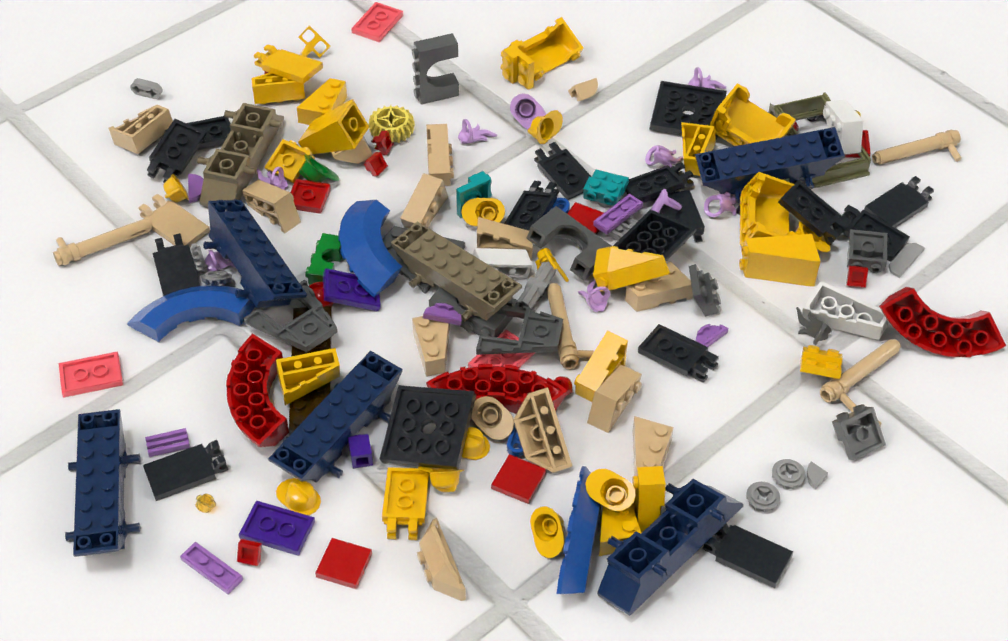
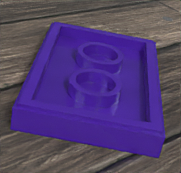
M324 269V301L373 311H379L380 293L375 297L370 295L357 282L358 277L355 274Z
M256 500L238 535L240 539L262 543L263 546L299 556L315 523V517Z

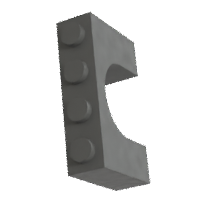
M453 33L415 41L414 49H412L414 59L412 67L415 73L413 82L416 86L413 90L415 98L419 99L420 104H426L459 96V82L454 73L436 77L427 76L428 70L435 63L458 57V42Z
M557 206L531 225L526 238L540 249L555 238H567L577 243L581 247L582 252L575 257L570 271L584 281L593 274L597 250L611 246Z
M441 287L429 299V307L435 306L436 303H445L453 306L454 310L460 315L466 311L458 305V298ZM512 298L510 301L513 302V305L518 306V300ZM495 313L488 320H484L479 316L472 315L465 322L462 320L460 327L477 335L498 337L513 317Z

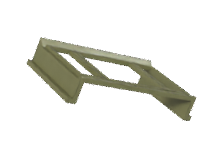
M824 92L823 95L773 105L770 103L768 113L776 118L781 113L789 114L797 121L823 115L824 105L826 106V102L831 100L826 92ZM793 126L787 133L788 136L798 134ZM861 145V153H858L861 159L833 165L825 171V175L812 179L814 188L869 176L871 158Z

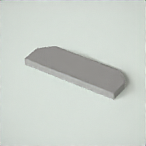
M907 243L888 266L890 273L900 278L924 251L925 247L917 243Z

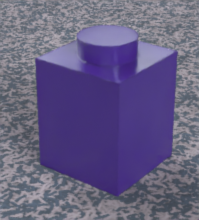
M358 434L348 437L352 468L373 466L369 435Z

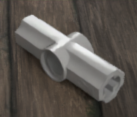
M543 262L535 275L529 278L523 293L518 299V307L523 308V306L530 307L531 311L538 299L543 297L549 282L556 273L550 262Z

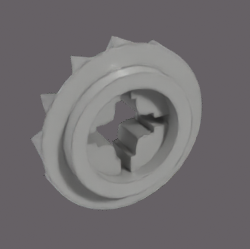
M194 243L191 245V251L196 269L201 273L204 272L203 268L206 266L201 247Z
M215 270L206 272L201 278L202 282L207 285H220L231 282L232 274L227 271Z
M782 459L774 464L772 478H775L776 484H782L783 488L788 486L793 489L795 486H800L804 481L805 470L797 461ZM786 470L789 474L792 475L791 479L788 478L787 475H785Z
M755 482L748 487L746 499H748L749 505L755 507V510L762 509L765 512L768 509L773 510L779 504L780 493L774 485L768 482ZM761 494V496H767L766 500H764L763 498L759 499V495Z

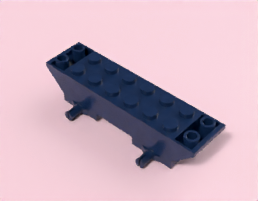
M832 127L695 154L703 186L717 190L719 194H725L726 192L735 194L737 203H740L743 188L758 172L781 180L789 178L790 182L797 180L805 181L806 186L809 189H813L812 179L825 175V171L845 158L836 128Z
M242 200L208 201L210 222L208 236L212 241H205L203 248L205 250L215 249L224 259H230L242 276L240 284L244 290H236V298L247 297L254 303L256 308L286 306L290 305L292 299L305 298L307 296L301 284Z
M370 350L349 374L334 386L331 393L289 437L287 436L286 439L284 438L283 443L268 458V461L300 481L312 480L317 483L322 476L329 472L340 478L343 470L334 465L342 455V449L348 444V437L355 436L363 426L368 427L372 421L378 418L389 423L391 415L385 412L384 409L391 402V395L403 369Z
M120 409L78 414L76 462H68V470H76L74 531L65 532L66 541L74 540V557L117 552L120 549H125L127 534L140 532V523L126 524L124 478H126V468L128 463L141 462L140 453L127 455Z
M692 479L681 488L668 483L665 491L673 494V497L665 504L666 511L641 534L636 531L623 541L618 540L614 536L608 539V544L616 549L607 558L608 566L597 591L598 596L630 616L744 507L743 503L695 479Z

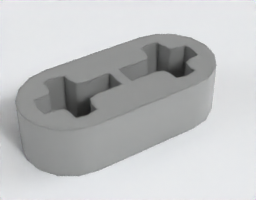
M136 78L130 85L131 90L135 94L152 99H158L163 92L162 87L158 83Z

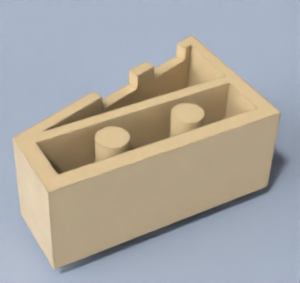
M423 173L400 218L404 227L410 228L417 221L429 227L430 222L448 198L442 179Z
M670 261L667 263L670 271L668 275L626 286L625 301L638 312L659 307V304L669 302L673 304L676 303V300L684 298L690 300L693 297L691 280Z
M423 316L412 318L413 335L426 377L445 373L450 323L422 318Z

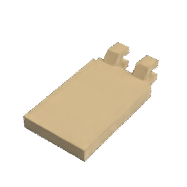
M159 194L152 197V200L155 201L153 205L157 208L155 211H152L146 204L138 207L142 211L140 216L145 220L149 219L152 230L173 245H175L173 237L175 234L180 233L183 245L191 247L192 244L210 232L208 225L173 201L170 202L168 200L166 202Z

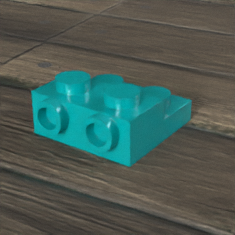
M595 169L592 177L588 178L583 188V198L614 206L621 200L629 183V177Z
M484 171L468 177V184L456 189L457 215L462 218V207L468 200L491 198L492 180Z

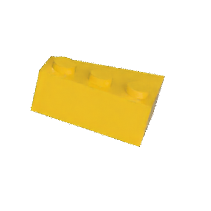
M663 466L637 467L636 476L632 477V484L636 495L632 506L641 533L662 515L661 508L665 504L666 486Z

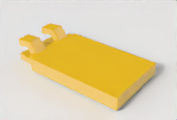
M267 44L264 47L265 51H269L266 54L260 52L254 54V58H258L254 64L261 67L263 71L303 84L323 69V62L283 49L277 50L273 45Z
M388 467L382 511V522L387 524V539H396L397 525H409L408 540H417L418 526H422V523H425L429 482L428 472L418 468Z

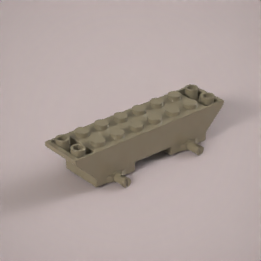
M243 103L240 109L235 112L225 110L224 117L232 118L233 121L230 124L231 131L221 149H216L210 158L200 156L197 158V164L206 165L203 171L204 179L200 205L208 207V201L241 199L243 195L242 190L248 186L253 175L256 174L257 168L278 129L282 127L284 116L277 115L275 109Z
M418 221L391 242V246L408 266L409 272L416 276L409 281V285L412 288H415L421 282L428 283L432 287L438 285L458 298L459 303L467 309L461 314V319L464 322L472 315L488 320L507 304L514 294L522 289L520 283Z

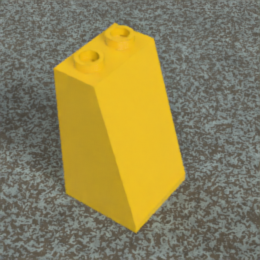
M352 99L314 119L298 143L302 148L307 147L312 150V154L352 150L356 148L365 135L369 125Z
M812 234L746 238L745 245L741 249L742 259L739 260L740 270H743L746 278L815 286L821 261Z

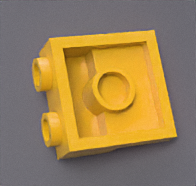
M514 45L503 49L501 52L503 63L500 67L502 76L512 84L519 82L528 90L533 88L534 61Z
M282 139L264 168L272 173L276 167H282L285 179L294 183L300 176L299 170L306 161L304 155L308 154L313 159L315 157L309 148H302L292 140L286 141Z
M813 345L803 346L800 372L840 379L843 356L838 350L828 349L825 351L819 350V347Z

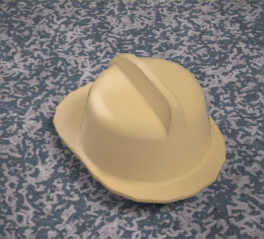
M485 396L474 402L471 415L472 420L487 436L495 440H501L511 434L514 427L513 416L498 400Z

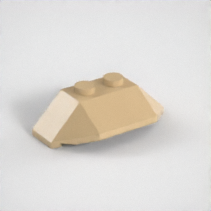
M548 387L528 393L513 419L525 459L552 473L572 467Z
M435 518L419 542L420 551L417 552L420 565L424 564L426 568L424 570L427 583L431 582L434 590L464 601L466 600L465 586L439 521Z

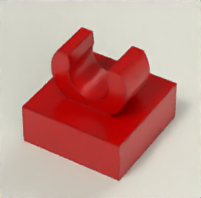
M388 130L381 131L379 136H374L371 140L372 143H376L374 149L379 150L382 155H388L394 145L391 142Z
M375 152L364 164L366 170L370 171L372 176H378L388 167L381 152Z
M849 266L846 285L866 287L868 268Z
M241 539L238 542L237 562L258 566L261 559L262 543Z

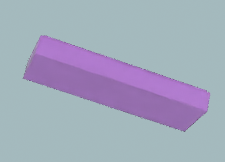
M628 194L594 220L593 226L607 235L641 209L643 202Z
M196 541L180 556L184 563L226 594H229L243 581L241 574Z

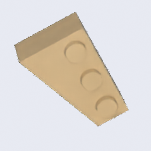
M155 105L138 113L137 118L130 121L126 119L123 121L124 124L116 128L111 126L108 129L114 145L139 154L161 137L173 120L169 109Z
M427 124L429 175L442 179L445 186H450V179L454 178L453 168H450V166H453V157L449 156V154H452V144L448 143L447 124Z
M259 179L242 190L247 205L261 216H268L270 223L273 225L277 223L281 226L283 233L288 232L301 223L293 201L294 197L289 191Z
M478 217L477 248L524 249L532 261L533 243L526 239L529 233L528 230Z
M620 365L595 391L587 423L609 433L634 394L639 392L642 386L640 382L642 374Z
M634 416L632 430L634 476H636L637 467L663 466L672 441L674 427Z

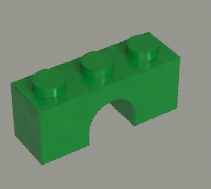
M322 233L320 240H317L316 251L312 253L310 267H307L305 272L309 285L323 282L325 268L335 270L334 263L330 261L341 262V244L338 240V235Z

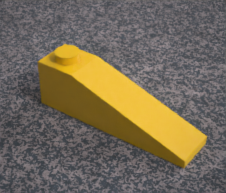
M610 246L597 250L593 276L598 287L614 290L668 275L670 271L663 255L648 252L637 253L633 252L632 249L621 250L616 246Z

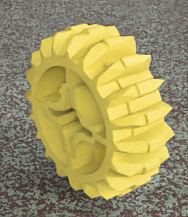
M390 105V107L383 106L382 109L377 108V111H373L368 125L373 137L379 136L381 131L388 130L391 142L400 143L401 140L406 141V138H410L414 131L415 121L409 110H405L404 107L399 108L398 105L395 107Z

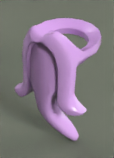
M699 67L695 68L694 77L688 83V85L716 89L715 87L726 88L720 82L710 80V75L703 78Z
M463 119L462 130L458 135V139L461 140L462 144L480 140L487 141L486 136L496 137L497 134L489 130H479L480 126L478 124L475 128H472L470 122L467 119Z
M656 145L647 152L645 161L650 166L661 163L672 167V164L680 162L683 157L674 158L672 155L676 154V150L670 151L663 146ZM654 153V161L651 162V155Z
M276 167L272 175L269 171L267 173L268 178L264 177L261 171L257 169L259 180L283 190L288 187L282 167ZM277 171L279 172V176H278V177L275 176V173H276Z
M663 189L651 210L659 213L663 204L676 210H681L682 206L669 198L666 189Z
M728 192L710 196L704 203V212L709 217H718L724 211H731L735 215L736 208L733 205L736 203V198ZM712 200H720V210L715 214L711 213L709 210L710 202Z
M208 250L209 254L204 261L207 265V270L219 271L228 266L235 267L232 262H228L230 259H224L218 251Z
M594 279L588 285L587 293L585 291H578V294L585 298L587 304L594 312H603L610 297V291L606 287L593 289L596 284ZM600 290L605 291L604 296H602Z

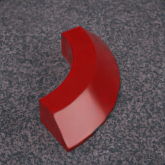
M904 287L893 293L879 306L889 323L904 338L916 346L935 354L949 357H972L985 355L1006 346L990 312L980 310L967 316L947 317L930 309L919 297L916 290L911 287Z
M252 333L239 348L235 360H232L231 369L226 380L227 402L235 423L250 441L258 447L276 446L289 433L287 418L269 400L270 388L278 374L276 360L282 359L283 355L282 351Z
M478 364V367L472 368L460 367L458 371L452 373L445 372L426 382L428 388L474 391L476 394L475 401L485 396L493 397L509 412L517 414L528 393L548 387L555 411L568 394L564 387L549 377L545 379L537 375L535 371L520 370L518 366L506 364L505 367L492 366V364Z

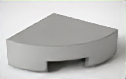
M811 461L807 468V477L809 484L816 489L827 477L828 472Z

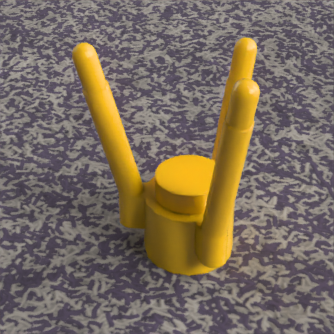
M548 248L540 249L537 252L538 260L535 261L537 270L543 262H550L553 269H557L564 280L568 282L569 279L557 263L555 257H553L551 250Z

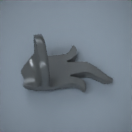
M796 307L799 323L806 327L800 329L798 334L806 333L814 338V345H817L818 341L828 339V334L832 332L831 328L826 323L814 318L811 311L808 313L810 320L805 319L799 307Z

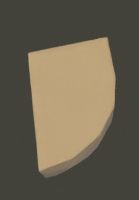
M597 78L574 85L568 90L571 97H576L577 101L590 98L597 91Z

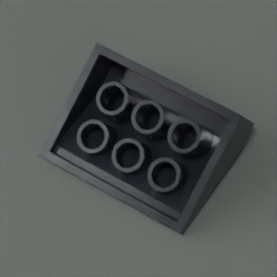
M650 209L613 246L621 250L632 249L633 252L637 253L648 252L663 255L665 261H667L696 232V228Z

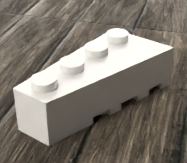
M824 282L819 283L802 310V315L807 320H810L808 313L811 311L814 318L826 323L832 329L877 340L881 338L889 322L880 308Z

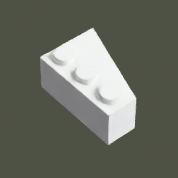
M847 100L827 101L826 107L823 109V116L829 128H836L844 154L861 153L863 119Z
M475 248L472 254L515 281L526 279L533 266L527 251L524 249Z

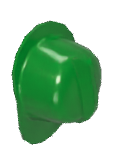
M308 154L304 155L306 161L299 170V173L307 181L321 183L327 178L339 181L338 175L331 169L320 164Z

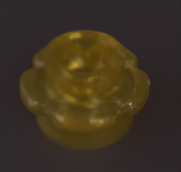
M210 494L198 495L196 497L197 502L195 506L203 513L211 512L216 506V502Z

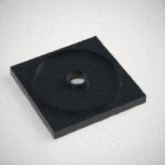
M661 81L649 130L682 135L681 122L710 126L716 109L726 98L727 91ZM684 111H691L693 114L689 115V114H685V113H683V112H684Z
M398 385L379 458L380 461L383 463L459 470L476 398L475 392ZM427 424H436V428L431 434L423 433V429Z

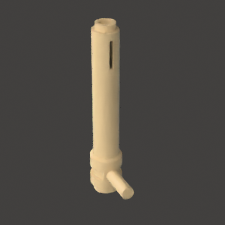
M952 129L945 131V133L939 132L935 136L876 151L872 154V160L874 164L880 165L928 151L948 148L957 162L962 159L955 148L960 143L961 136L957 130Z
M142 219L76 244L73 242L67 245L63 238L59 237L56 239L59 248L53 252L55 261L58 266L62 264L65 266L70 261L76 262L86 255L149 233L152 230V225L149 219Z
M552 283L547 288L551 313L553 316L563 319V327L557 349L559 359L564 368L573 369L578 365L579 358H591L594 351L577 350L576 343L572 338L561 287L556 283Z
M896 339L888 340L842 373L840 379L832 378L830 382L822 386L820 390L821 398L828 403L840 399L853 412V407L857 405L846 395L849 388L897 354L901 348L900 343Z

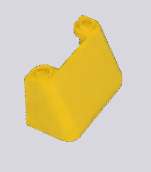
M562 17L555 20L556 24L554 26H548L545 31L524 42L517 39L509 45L516 46L534 61L535 81L556 67L570 60L575 61L581 56L580 53L584 49Z
M737 83L718 106L710 123V126H715L716 135L734 146L785 137L796 119L785 113H781L777 118L749 101L750 93L748 89Z
M758 172L746 184L740 196L741 246L745 245L746 238L797 235L796 232H789V212L778 203L780 198L794 185L793 183Z

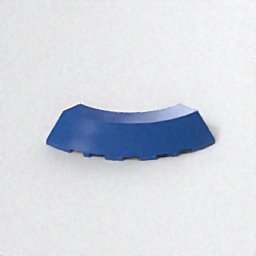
M377 199L356 201L351 205L341 220L338 233L341 255L349 264V271L355 273L358 277L357 282L373 297L395 282L403 267L388 252L382 240L381 227L390 210Z
M217 285L190 287L167 294L153 301L135 314L127 325L160 342L164 336L177 328V325L186 321L204 320L205 317H216L217 320L228 321L241 326L244 322V317L249 315L256 306L247 297L236 298L235 291L242 290L239 288Z
M586 466L581 467L579 473L580 481H577L573 498V510L569 517L568 535L563 550L565 557L560 567L556 594L585 593L594 539L602 505L594 501L586 491V480L591 474Z

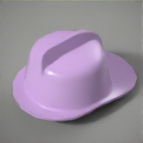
M518 94L511 101L510 111L512 115L527 130L531 127L534 118L546 115L543 107L529 94Z

